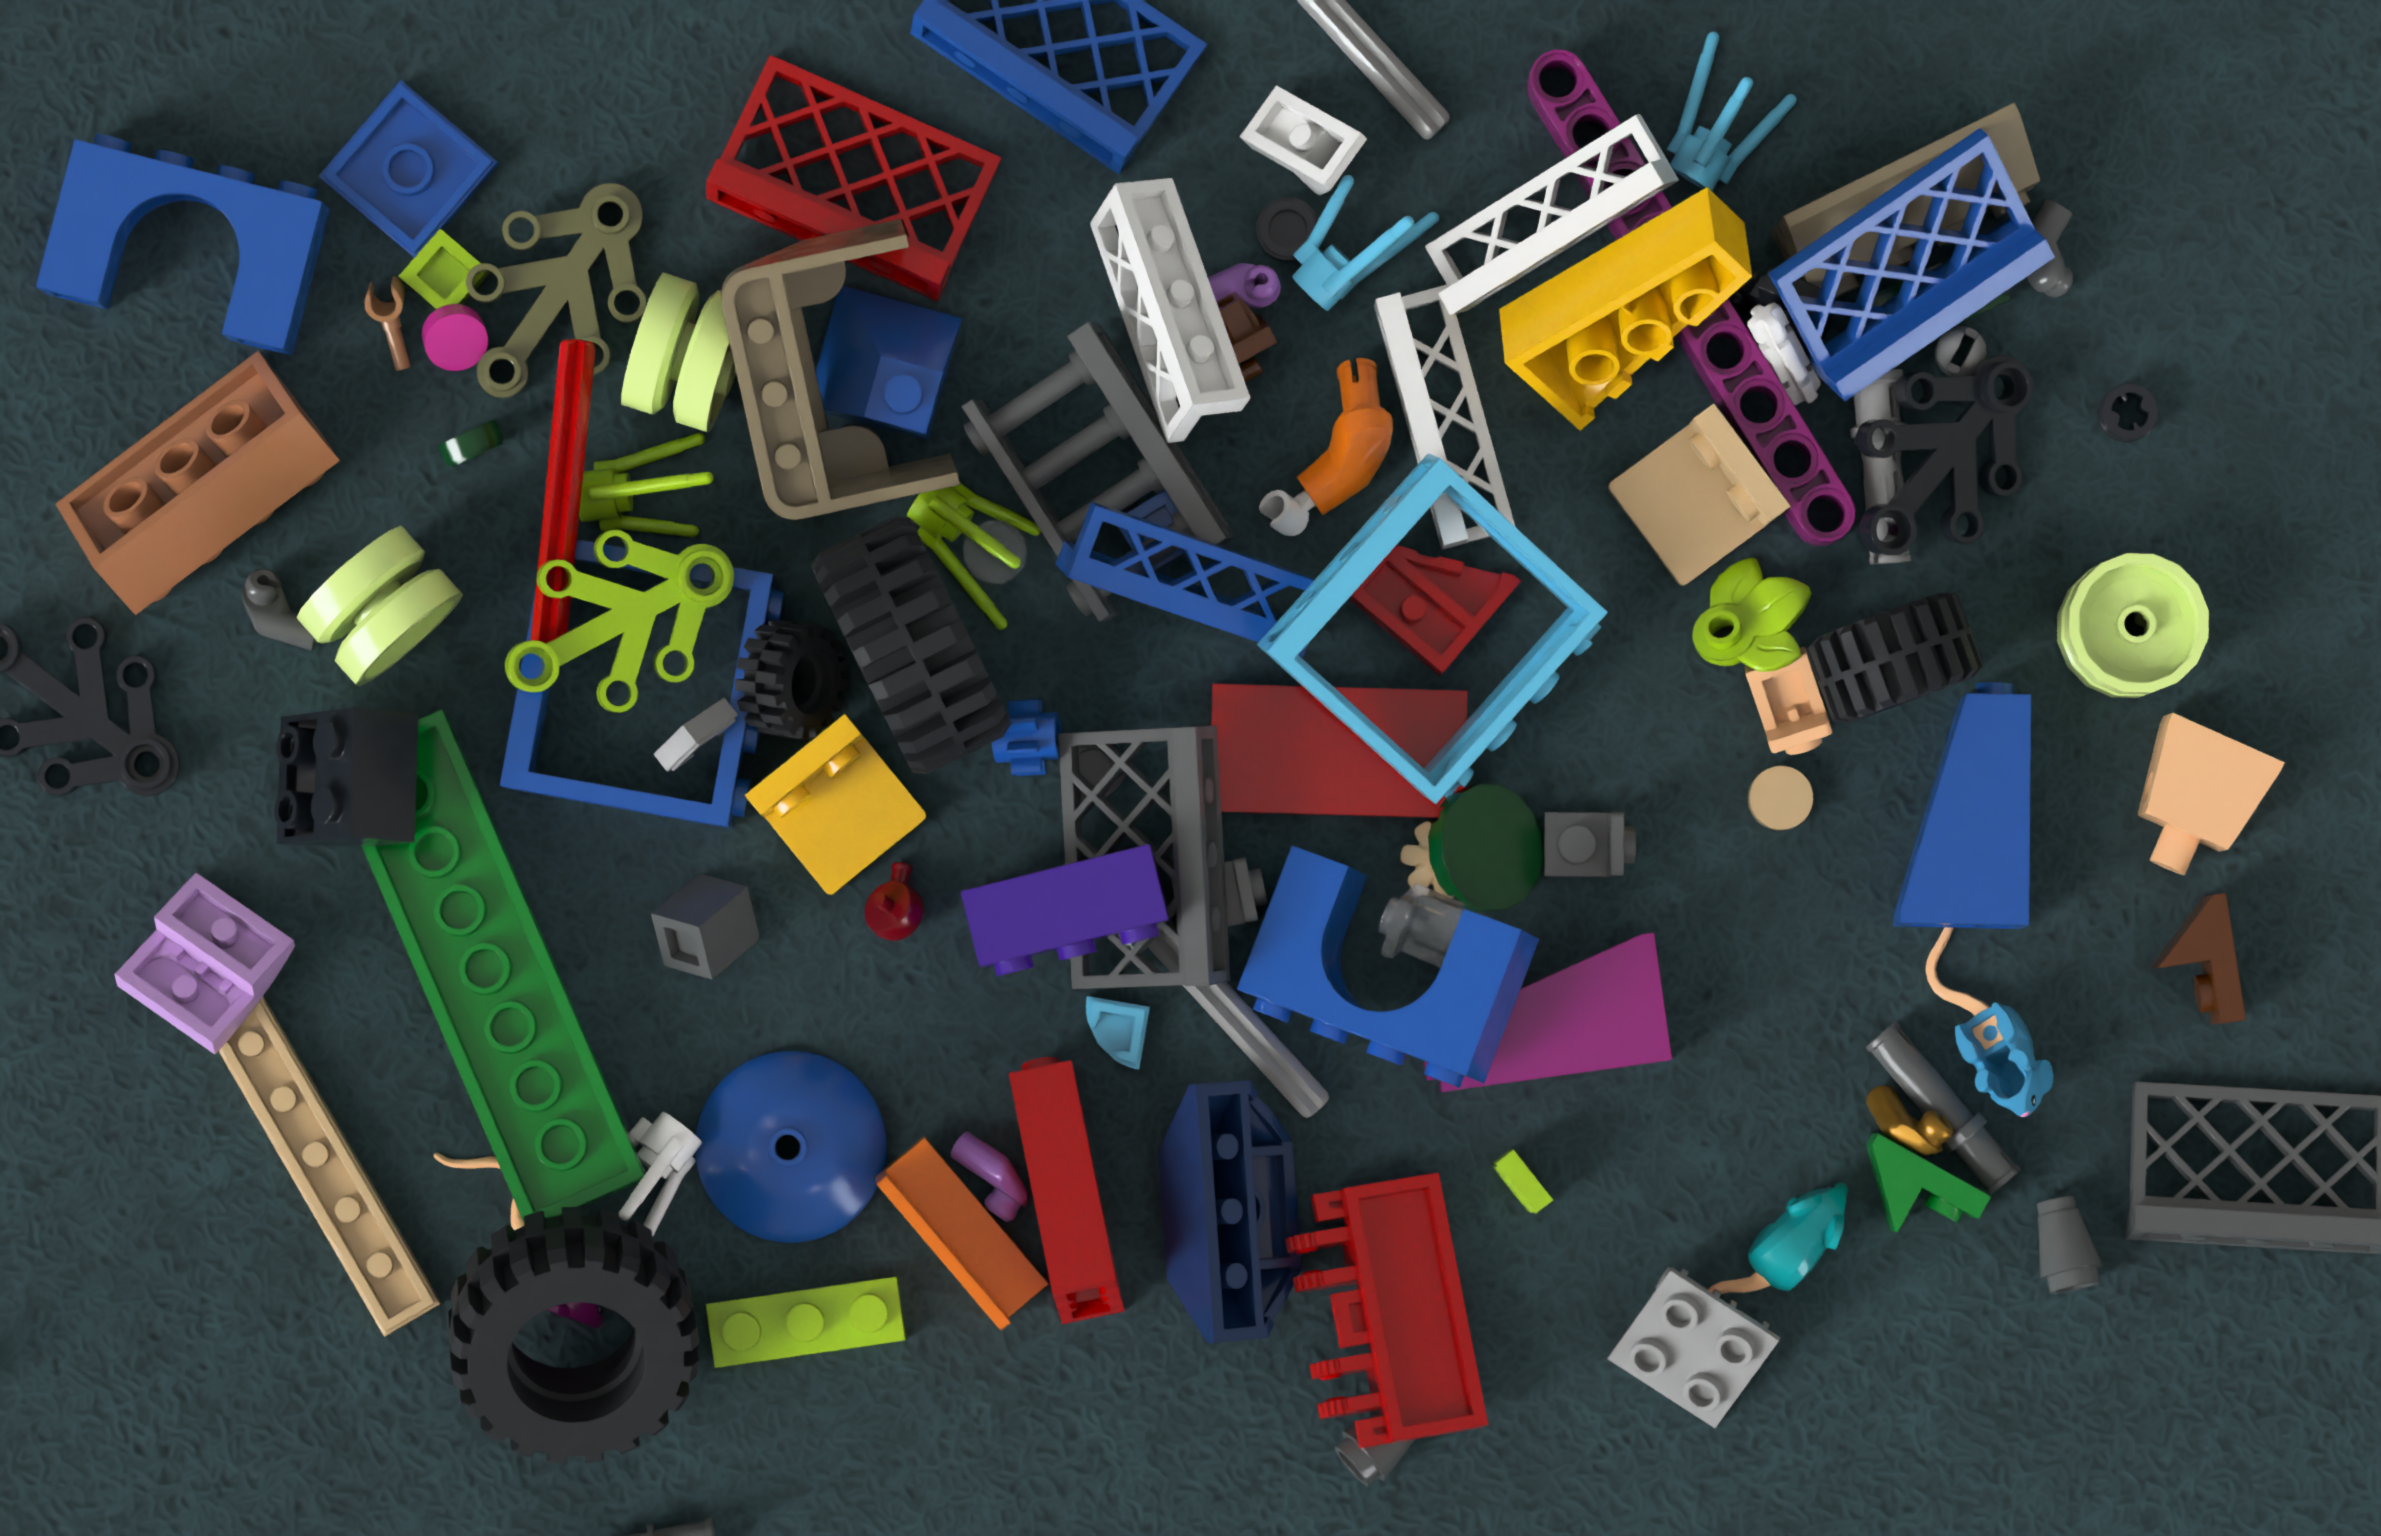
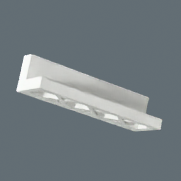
M1641 114L1631 117L1425 246L1440 274L1449 286L1439 292L1438 295L1450 315L1470 310L1679 181ZM1633 135L1649 163L1627 177L1607 172L1613 146L1628 136ZM1600 154L1597 169L1582 166ZM1573 172L1594 178L1588 201L1573 210L1555 205L1562 177ZM1605 181L1615 183L1603 191ZM1547 187L1544 202L1530 199V197ZM1517 205L1541 211L1537 232L1522 242L1502 238L1507 213ZM1552 214L1562 216L1550 224ZM1494 220L1491 234L1477 231ZM1464 238L1488 243L1484 265L1463 278L1447 249ZM1500 247L1509 249L1498 256Z
M1173 179L1115 183L1090 222V226L1166 443L1184 441L1201 416L1242 411L1250 400V395ZM1115 225H1117V228L1119 230V236L1117 234ZM1176 396H1177V398H1178V401H1179V404H1180V408H1179L1178 405H1177Z
M1448 284L1401 297L1399 292L1375 299L1374 308L1417 463L1419 464L1428 453L1441 458L1467 483L1470 482L1491 494L1496 510L1515 526L1457 315H1450L1438 295L1439 292L1449 287ZM1439 302L1445 329L1432 349L1412 337L1406 310ZM1447 338H1449L1455 361L1439 353ZM1416 350L1429 356L1422 369ZM1435 360L1459 374L1462 390L1450 410L1429 398L1424 378ZM1464 399H1466L1472 422L1456 414ZM1433 411L1446 417L1439 430ZM1451 421L1476 435L1479 451L1467 471L1446 459L1441 439ZM1481 460H1483L1489 483L1473 475ZM1444 493L1430 507L1441 550L1490 537L1480 526L1466 529L1461 509Z

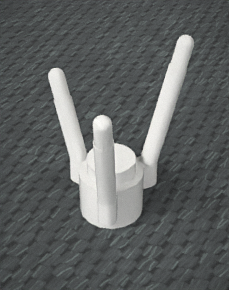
M662 1112L653 1124L642 1117L629 1133L634 1147L638 1144L643 1146L637 1154L640 1161L649 1170L619 1211V1218L621 1220H629L660 1177L666 1179L643 1224L652 1231V1237L683 1177L695 1164L696 1160L692 1156L702 1144V1141L695 1134L665 1112Z

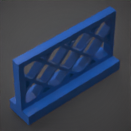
M924 0L913 14L911 35L1119 175L1134 155L1135 149L1207 47L1206 42L1143 0H1034L1035 3L1004 8L999 7L998 0H989L991 10L965 13L947 0ZM1114 2L1127 11L1131 31L1096 37L1090 6ZM1081 7L1087 38L1052 44L1046 13ZM1037 15L1043 45L1018 49L1006 41L1002 20ZM1138 19L1152 28L1140 29ZM993 22L995 32L981 23ZM1166 37L1187 51L1175 68L1149 72L1143 41ZM1133 43L1139 74L1105 79L1099 48ZM1090 50L1096 81L1072 85L1058 75L1055 55ZM1046 57L1048 68L1043 66L1035 59ZM1165 82L1154 97L1151 84ZM1142 85L1146 110L1134 126L1111 111L1107 91ZM1098 92L1100 103L1086 94Z
M1979 128L1768 274L1810 352V355L1807 357L1815 373L1839 397L1847 401L2055 257L2046 238L2035 230L1989 135ZM1979 155L1984 166L1976 189L1954 187L1960 168ZM1994 186L1998 193L1992 192ZM1920 195L1932 196L1923 226L1901 223L1908 203ZM1949 199L1971 202L1961 231L1939 228ZM1987 205L2006 208L2009 215L2007 220L1985 235L1977 234ZM1867 231L1880 233L1870 262L1848 259L1854 240ZM1896 235L1918 238L1908 267L1887 264ZM1935 241L1956 244L1950 259L1934 270H1925ZM1813 268L1827 269L1817 298L1798 296L1792 284L1794 281ZM1843 272L1865 274L1856 303L1834 300ZM1882 277L1903 280L1899 294L1881 306H1872ZM1806 310L1812 311L1811 317H1809ZM1829 313L1851 316L1847 329L1824 344L1821 336Z

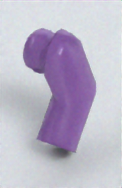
M1239 263L1208 277L1216 301L1236 292L1248 307L1259 309L1270 305L1278 298L1281 290L1277 273L1265 265L1256 266L1248 263Z
M963 1133L952 1148L951 1159L994 1187L993 1191L984 1201L987 1210L1005 1222L1014 1220L1021 1206L1026 1208L1028 1202L1027 1188L1007 1156L972 1133Z

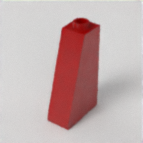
M1041 1057L1027 1061L1022 1064L1021 1071L1008 1074L1051 1290L1062 1325L1125 1312L1072 1061L1059 1062V1059L1056 1057Z

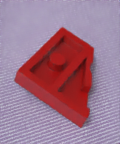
M1396 545L1349 597V600L1438 676H1441L1521 581L1512 574L1504 572L1496 574L1464 566V562L1441 556L1433 558L1421 555L1414 549Z

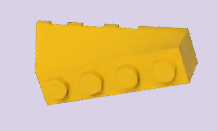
M1706 187L1499 309L1505 364L1581 431L1595 418V407L1608 396L1617 399L1632 385L1631 375L1650 358L1659 361L1674 348L1673 337L1688 324L1698 326L1752 277L1745 223Z

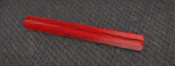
M565 339L562 340L559 347L537 573L540 567L550 560L561 559L568 561L573 566L575 564L596 351L594 344L587 340ZM556 566L548 571L546 582L550 589L559 592L568 584V574L562 567ZM537 579L531 640L541 641L546 644L568 632L571 596L564 598L548 597L540 591Z

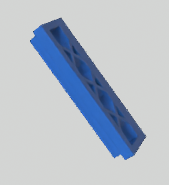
M1092 501L1076 544L1064 541L1055 564L1070 579L1259 642L1283 616L1271 611L1265 597L1288 586L1305 591L1316 579ZM1102 522L1125 529L1134 551L1117 559L1092 550ZM1137 533L1155 539V541L1142 546ZM1173 545L1185 550L1193 571L1176 579L1155 572L1148 557ZM1196 554L1214 559V561L1201 566ZM1140 561L1142 567L1135 565V563ZM1229 566L1243 569L1252 591L1234 599L1212 591L1207 577ZM1255 574L1272 579V581L1260 586ZM1199 581L1201 587L1193 584ZM1257 602L1259 607L1252 604ZM1308 644L1298 654L1300 657L1304 656Z

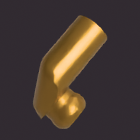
M1889 1085L1875 1087L1867 1095L1866 1104L1883 1135L1899 1145L1922 1155H1932L1942 1151V1144L1952 1137L1953 1127L1943 1115L1939 1116L1937 1111H1927L1920 1121L1916 1120L1908 1114L1895 1089Z

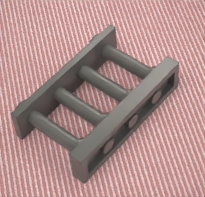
M1087 322L1069 334L1067 337L1075 348L1068 355L1070 362L995 412H992L985 400L972 399L961 406L970 421L964 424V429L969 439L983 456L989 453L993 455L1057 557L1064 541L1076 544L1075 541L1079 536L1091 501L1122 511L1152 490L1158 494L1166 490L1179 510L1172 515L1174 522L1168 525L1167 528L1220 546H1224L1237 537L1176 442L1166 443L1153 405L1100 323ZM1084 382L1088 386L1097 383L1110 403L1103 408L1105 415L1027 466L1007 434ZM1118 436L1123 440L1131 436L1144 458L1137 462L1139 469L1061 520L1041 487ZM1149 538L1141 544L1142 546L1155 541V539ZM1172 545L1149 556L1148 559L1151 566L1153 567L1180 548ZM1140 561L1135 563V565L1142 567ZM1076 580L1066 585L1072 600L1086 617L1094 613L1098 621L1101 622L1111 620L1121 613L1110 596L1112 592Z

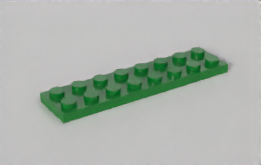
M441 709L418 720L415 842L384 846H362L523 1222L524 1216L539 1211H544L545 1218L561 1216V1207L582 1208L640 1182L646 1172L446 712Z

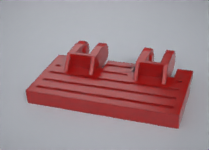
M1439 1172L1313 1194L1311 1202L1315 1222L1343 1219L1345 1227L1285 1238L1287 1252L1302 1255L1316 1252L1319 1249L1342 1246L1346 1267L1325 1271L1311 1270L1301 1273L1300 1276L1293 1278L1295 1293L1356 1284L1357 1290L1331 1294L1330 1300L1340 1349L1368 1344L1369 1353L1310 1364L1312 1380L1320 1379L1327 1381L1340 1378L1342 1375L1366 1371L1371 1393L1348 1398L1339 1396L1326 1399L1324 1403L1317 1404L1319 1418L1328 1419L1381 1410L1380 1417L1354 1422L1359 1449L1477 1429L1488 1425Z

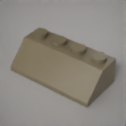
M2015 103L1784 215L1772 231V235L1785 261L1979 128L1989 135L2023 206L2030 203L2031 201L2026 192L2033 189L2039 183L2040 177L2021 115ZM1979 155L1960 168L1954 187L1976 189L1984 166ZM1994 186L1992 192L1998 193ZM1920 195L1908 203L1901 223L1923 226L1932 196ZM1949 199L1939 228L1961 231L1971 202ZM1987 205L1985 212L1992 210L1996 219L2008 215L2006 208L2002 206ZM1867 231L1854 240L1848 259L1870 262L1880 233ZM1896 235L1887 264L1896 266L1908 264L1913 254L1912 248L1916 246L1918 238ZM1936 241L1939 247L1949 244L1948 242ZM1813 268L1800 277L1799 280L1821 287L1827 269ZM1843 272L1834 300L1860 286L1855 277L1859 274Z

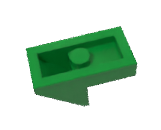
M1872 1133L1866 1143L1888 1228L1892 1232H1898L1921 1190L1929 1194L1924 1203L1926 1207L1955 1223L1959 1222L1963 1213L1971 1218L1979 1219L1991 1196L1879 1133Z

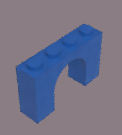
M95 134L93 144L74 139L36 288L50 296L108 310L127 239L138 222L151 211L169 203L190 201L206 204L222 212L229 220L235 231L240 253L238 273L222 335L233 342L289 356L293 355L330 209L322 201L315 200L316 189L280 180L278 190L255 185V174L226 165H218L216 174L192 169L193 158L167 150L157 149L155 159L132 154V143L103 134Z
M1291 846L1237 990L1257 998L1253 1010L1289 1023L1292 1012L1313 1019L1309 1031L1342 1044H1346L1349 1033L1370 1040L1366 1053L1403 1066L1406 1055L1428 1062L1424 1075L1460 1088L1464 1076L1485 1083L1539 938L1519 928L1463 908L1441 969L1430 988L1416 1001L1400 1009L1385 1012L1368 1011L1349 992L1341 970V949L1344 937L1368 876L1347 865Z

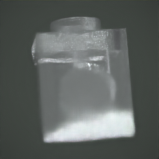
M1417 883L1400 899L1392 897L1385 908L1378 928L1379 933L1386 935L1380 955L1393 959L1401 951L1441 968L1464 908L1461 905L1466 904ZM1475 912L1483 916L1486 914V912Z

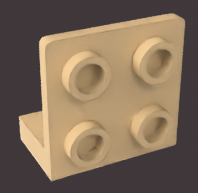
M1712 404L1693 418L1689 425L1611 481L1608 486L1612 496L1676 582L1681 586H1685L1791 507L1715 404Z

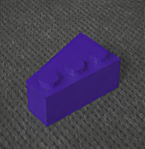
M1150 844L960 891L979 967L989 968L994 966L997 977L1034 968L1032 956L1057 950L1059 961L1097 952L1094 940L1120 934L1122 945L1158 937L1160 934L1157 924L1170 921L1153 849Z

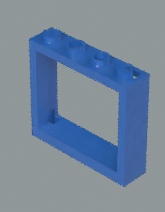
M577 539L575 560L601 565L594 556L593 547L595 542ZM604 544L603 552L607 559L616 562L624 556L625 548ZM628 564L620 568L652 574ZM703 564L695 565L690 571V581L709 584L711 581L709 568ZM733 567L734 583L732 588L750 592L738 656L739 660V657H749L750 653L743 646L748 638L758 639L755 629L760 625L769 626L768 621L782 620L785 591L775 590L777 578L773 574ZM534 601L526 641L531 640ZM526 654L523 656L520 672L525 678H535L541 672V661L535 654ZM736 667L730 705L738 716L735 718L736 721L724 733L712 804L535 773L551 686L541 692H525L517 688L500 786L516 791L732 829L734 816H745L747 805L745 794L751 790V780L741 778L745 753L756 755L761 736L760 732L755 731L756 727L749 726L744 720L748 712L740 711L737 703L739 699L745 696V693L735 690V679H744L745 670Z

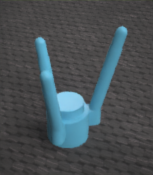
M1714 31L1707 35L1678 130L1666 149L1675 155L1670 165L1677 175L1701 189L1708 187L1711 191H1713L1718 181L1726 185L1729 183L1737 167L1778 125L1797 102L1795 95L1788 94L1727 156L1732 144L1723 137L1753 86V80L1750 77H1744L1733 95L1729 98L1711 131L1699 126L1695 134L1691 135L1719 42V35Z
M1345 175L1328 201L1309 238L1293 254L1302 266L1292 275V278L1315 302L1326 311H1329L1356 284L1439 221L1438 213L1430 212L1415 224L1411 216L1403 217L1352 260L1333 244L1323 252L1319 247L1354 184L1353 177Z

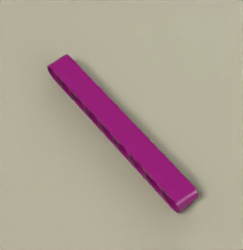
M1554 49L1543 53L1534 62L1527 80V94L1565 159L1581 149L1573 138V129L1578 124L1594 122L1600 125L1605 133L1620 125L1619 120L1585 65L1575 54L1566 50ZM1550 68H1560L1572 77L1574 90L1564 97H1552L1541 88L1539 76ZM1629 137L1613 146L1607 172L1628 176L1646 165ZM1600 154L1582 166L1597 169ZM1575 173L1590 198L1594 178ZM1605 181L1603 191L1606 190L1607 181ZM1661 191L1612 221L1607 227L1615 240H1618L1671 209L1672 206ZM1727 299L1698 326L1688 324L1675 337L1728 423L1791 506L1784 514L1798 536L1804 542L1813 546H1828L1836 543L1850 531L1854 523L1855 507L1853 501L1730 300ZM1717 337H1726L1732 340L1738 346L1740 352L1738 365L1730 369H1720L1714 366L1709 361L1706 353L1708 342ZM1750 391H1759L1766 394L1773 405L1771 420L1765 423H1753L1747 420L1740 409L1742 395ZM1792 445L1803 452L1806 458V470L1802 476L1788 478L1778 472L1774 465V453L1778 447ZM1817 499H1825L1837 507L1840 514V523L1835 531L1820 532L1813 528L1807 518V509L1810 502Z

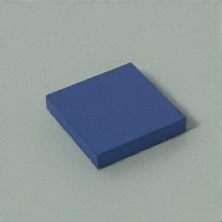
M400 80L321 172L319 177L415 258L439 229H445L499 166V163Z

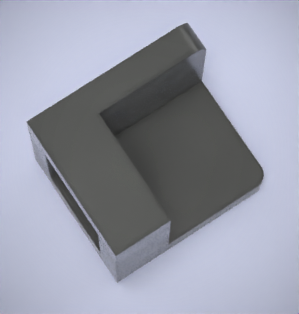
M705 874L696 875L651 912L664 966L711 980L752 947L759 939L748 887Z

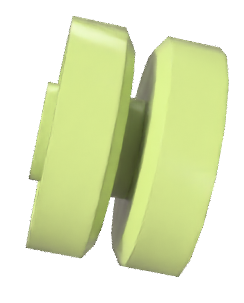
M663 272L648 300L635 337L624 377L621 405L655 415L664 408L676 381H678L673 401V413L676 422L710 432L736 376V368L721 305V291L717 290L708 298L695 324L699 306L697 283Z
M402 526L389 530L343 564L309 598L297 616L302 625L321 644L336 641L348 634L337 651L335 662L357 686H362L372 681L403 658L451 613L463 596L461 591L440 569L427 570L412 578L422 564L425 551Z
M2125 553L2087 570L2068 589L2057 614V643L2067 667L2086 687L2109 697L2139 698L2178 683L2198 663L2209 634V610L2199 585L2180 565L2155 554ZM2129 613H2135V624L2144 627L2143 635L2132 636L2126 631L2124 621Z

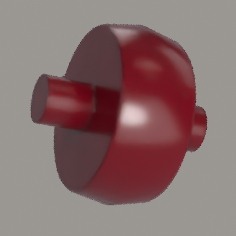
M904 862L892 864L890 881L877 887L868 898L865 906V921L869 928L878 937L889 941H899L910 936L920 925L924 914V903L921 896L914 887L909 885L913 868L910 864Z

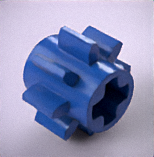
M1038 698L1008 700V717L1011 725L1004 737L992 742L995 762L1011 763V775H1046V760H1060L1058 734L1062 733L1059 713L1043 712V701L1038 700Z

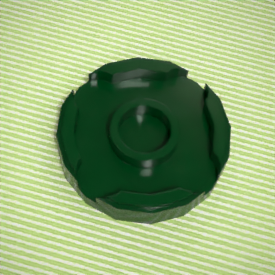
M1499 784L1467 786L1447 796L1440 805V807L1444 808L1440 812L1438 821H1432L1428 835L1430 864L1439 886L1448 896H1456L1460 902L1466 904L1461 905L1462 907L1473 912L1507 910L1525 900L1538 881L1543 862L1542 834L1532 810L1518 794Z

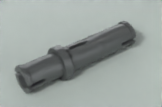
M1897 1021L1865 1047L1868 1052L1875 1056L1923 1115L1927 1111H1937L1939 1116L1943 1115L1953 1127V1134L1948 1141L1942 1144V1147L1948 1154L1954 1150L1986 1188L1985 1191L1989 1195L1998 1190L2021 1170L2018 1164H2015L1983 1127L1987 1122L1980 1112L1972 1114L1941 1077L1940 1073L1903 1032Z

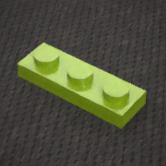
M897 1276L706 1304L715 1368L906 1340Z

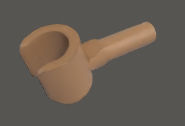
M393 276L391 291L394 301H380L374 294V286L371 281L365 297V310L371 318L382 323L394 367L398 371L411 366L399 318L406 294L405 286L398 277Z

